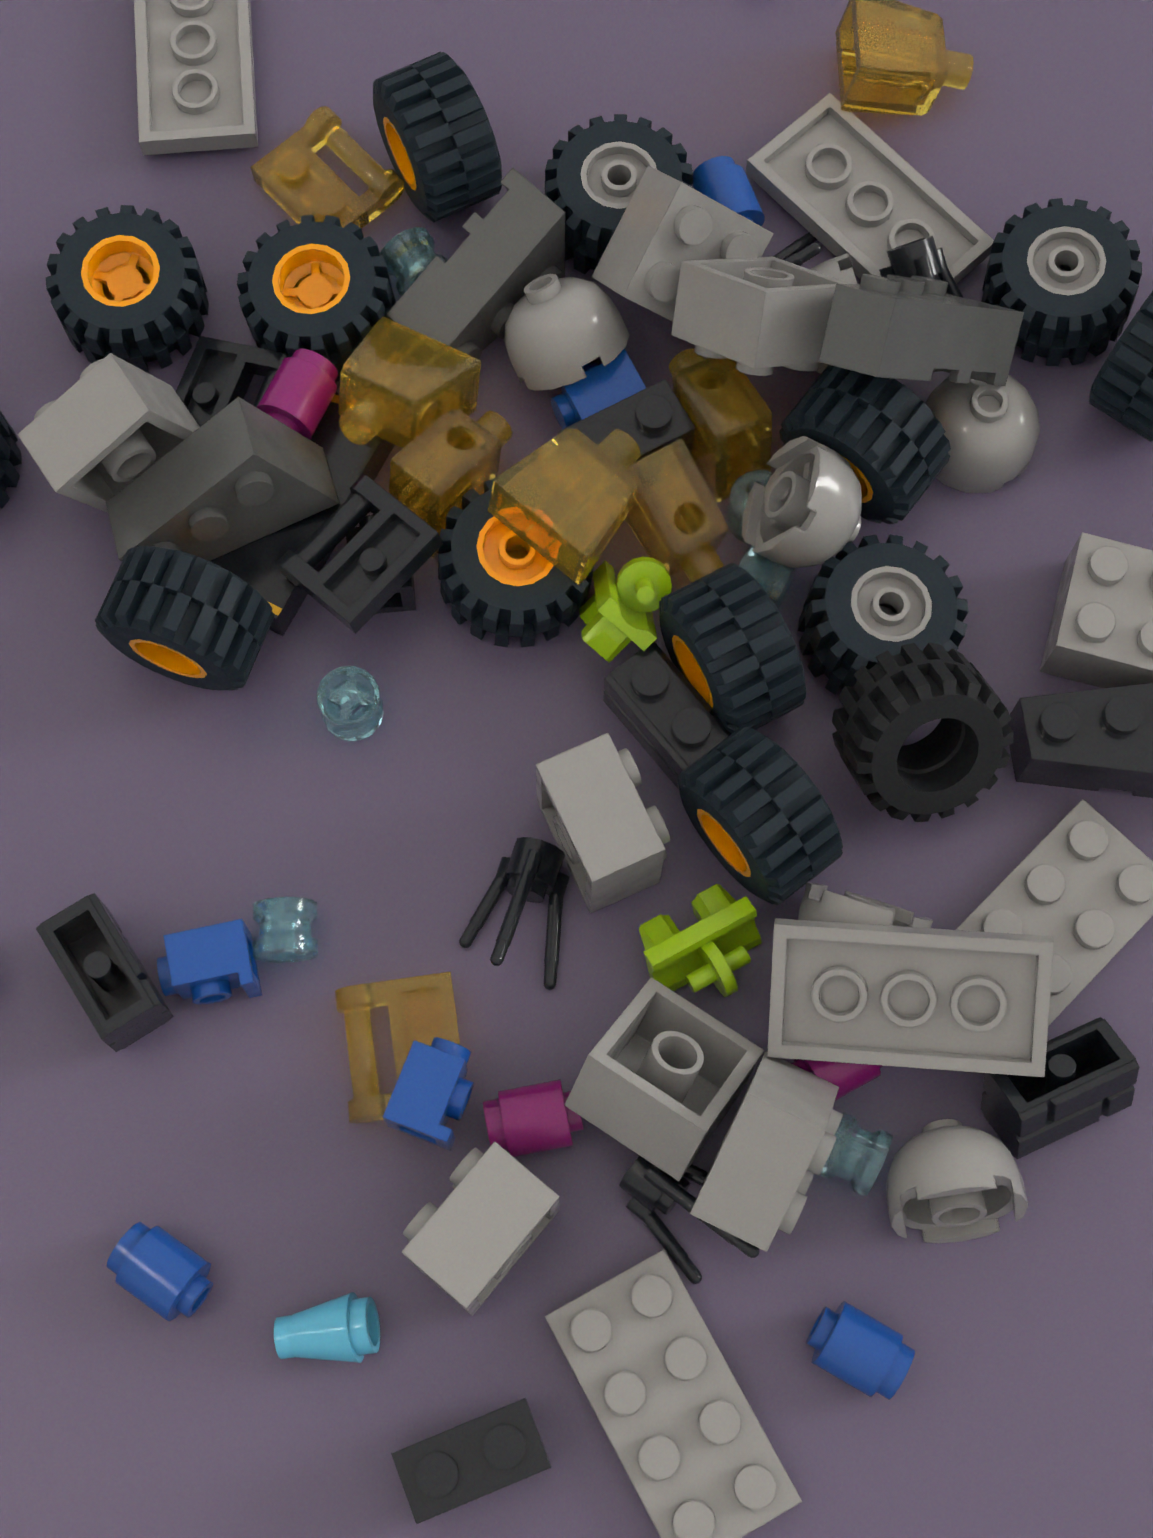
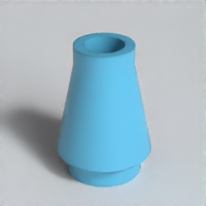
M354 1292L293 1315L277 1317L274 1322V1343L279 1358H308L361 1363L364 1355L377 1353L380 1347V1322L373 1298H358Z

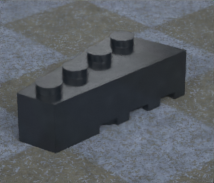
M1153 683L1024 697L1018 700L1010 713L1011 720L1008 722V725L1013 730V743L1009 745L1016 782L1090 791L1107 788L1133 792L1132 796L1153 798Z

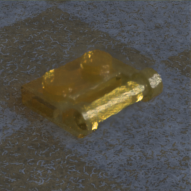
M328 106L317 108L310 114L304 127L251 166L253 179L297 224L301 223L300 216L313 214L315 222H323L325 216L330 215L339 217L342 228L352 222L362 229L402 196L405 190L404 181L393 169L384 170L341 127V118ZM324 145H327L369 186V189L358 196L315 152Z
M451 972L352 985L339 988L334 992L336 1010L339 1013H344L353 1099L347 1102L350 1123H369L384 1120L383 1115L392 1093L380 1094L370 1017L371 1009L388 1006L397 1080L414 1040L431 1046L433 1038L438 1037L461 1045Z

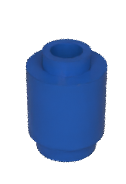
M718 156L700 164L693 171V189L760 226L764 224L765 216L746 172L742 166L735 164L731 157Z
M142 1222L133 1225L123 1235L111 1252L106 1265L108 1269L117 1275L115 1282L167 1321H172L180 1313L187 1318L191 1317L206 1300L213 1287V1282L207 1279L211 1263L160 1226L150 1229Z
M845 1301L840 1304L836 1311L825 1306L817 1317L806 1340V1344L815 1348L811 1361L814 1365L869 1397L878 1393L888 1400L895 1395L901 1386L915 1355L913 1348L902 1343L903 1335Z

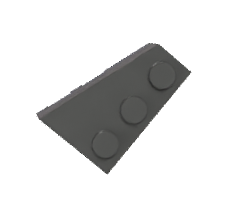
M862 274L860 284H836L819 362L881 378L931 381L933 372L943 371L950 373L949 381L955 383L969 384L971 378L994 386H1006L1024 312L946 294L948 282L916 275H912L911 278L887 275L886 278Z
M237 397L106 502L117 555L120 561L123 560L128 549L131 547L137 548V546L175 549L211 561L339 504L323 447L240 397Z

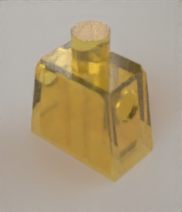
M849 0L835 31L841 110L922 116L930 111L942 86L962 90L968 86L973 71V56L967 53L946 50L943 19L938 14L896 0Z
M383 316L343 364L340 375L339 425L342 433L349 441L357 445H365L375 436H378L405 450L420 447L476 411L481 360Z
M690 348L678 353L671 360L669 371L673 379V392L696 428L692 459L714 501L718 503L752 489L755 482L764 484L769 481L771 466L767 463L771 459L772 412L745 373L736 370V361L729 358L704 359L703 356L694 352L695 348Z
M450 409L391 459L389 493L440 535L441 529H446V516L452 506L462 509V495L472 488L481 495L484 493L485 481L498 477L501 449L513 436L509 423L500 414L490 410L486 411L477 421H474L460 409ZM439 549L431 557L434 558L439 553Z
M567 428L501 473L493 481L488 512L580 586L633 506L640 483L628 468L640 457V448L629 434L620 429L612 430L597 445L578 429Z
M682 438L628 466L614 502L648 556L663 563L670 576L684 570L691 583L723 567L724 564L716 550L728 533V526Z

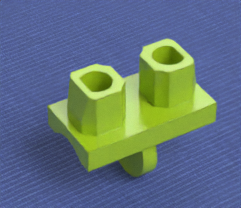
M638 557L630 560L623 565L617 578L614 567L605 560L593 572L595 593L579 609V615L586 624L581 630L584 642L606 661L611 662L631 641L645 651L657 639L652 611L659 609L661 598L671 593L672 583L667 568L663 563L654 558Z
M715 884L698 893L691 902L693 913L699 922L679 931L669 914H660L639 927L640 937L645 950L643 953L650 978L652 977L672 991L688 984L692 992L696 993L714 983L724 997L732 995L738 991V985L733 972L750 963L751 958L747 951L762 943L755 923L757 912L748 897L745 896L736 901L720 884Z

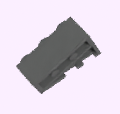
M514 168L500 182L507 189V192L483 219L474 212L462 226L470 235L448 261L444 263L436 256L386 314L391 344L440 388L455 375L461 377L467 374L476 365L482 351L497 337L500 339L504 338L507 319L514 305L525 295L524 288L528 283L546 274H556L558 279L565 278V212Z

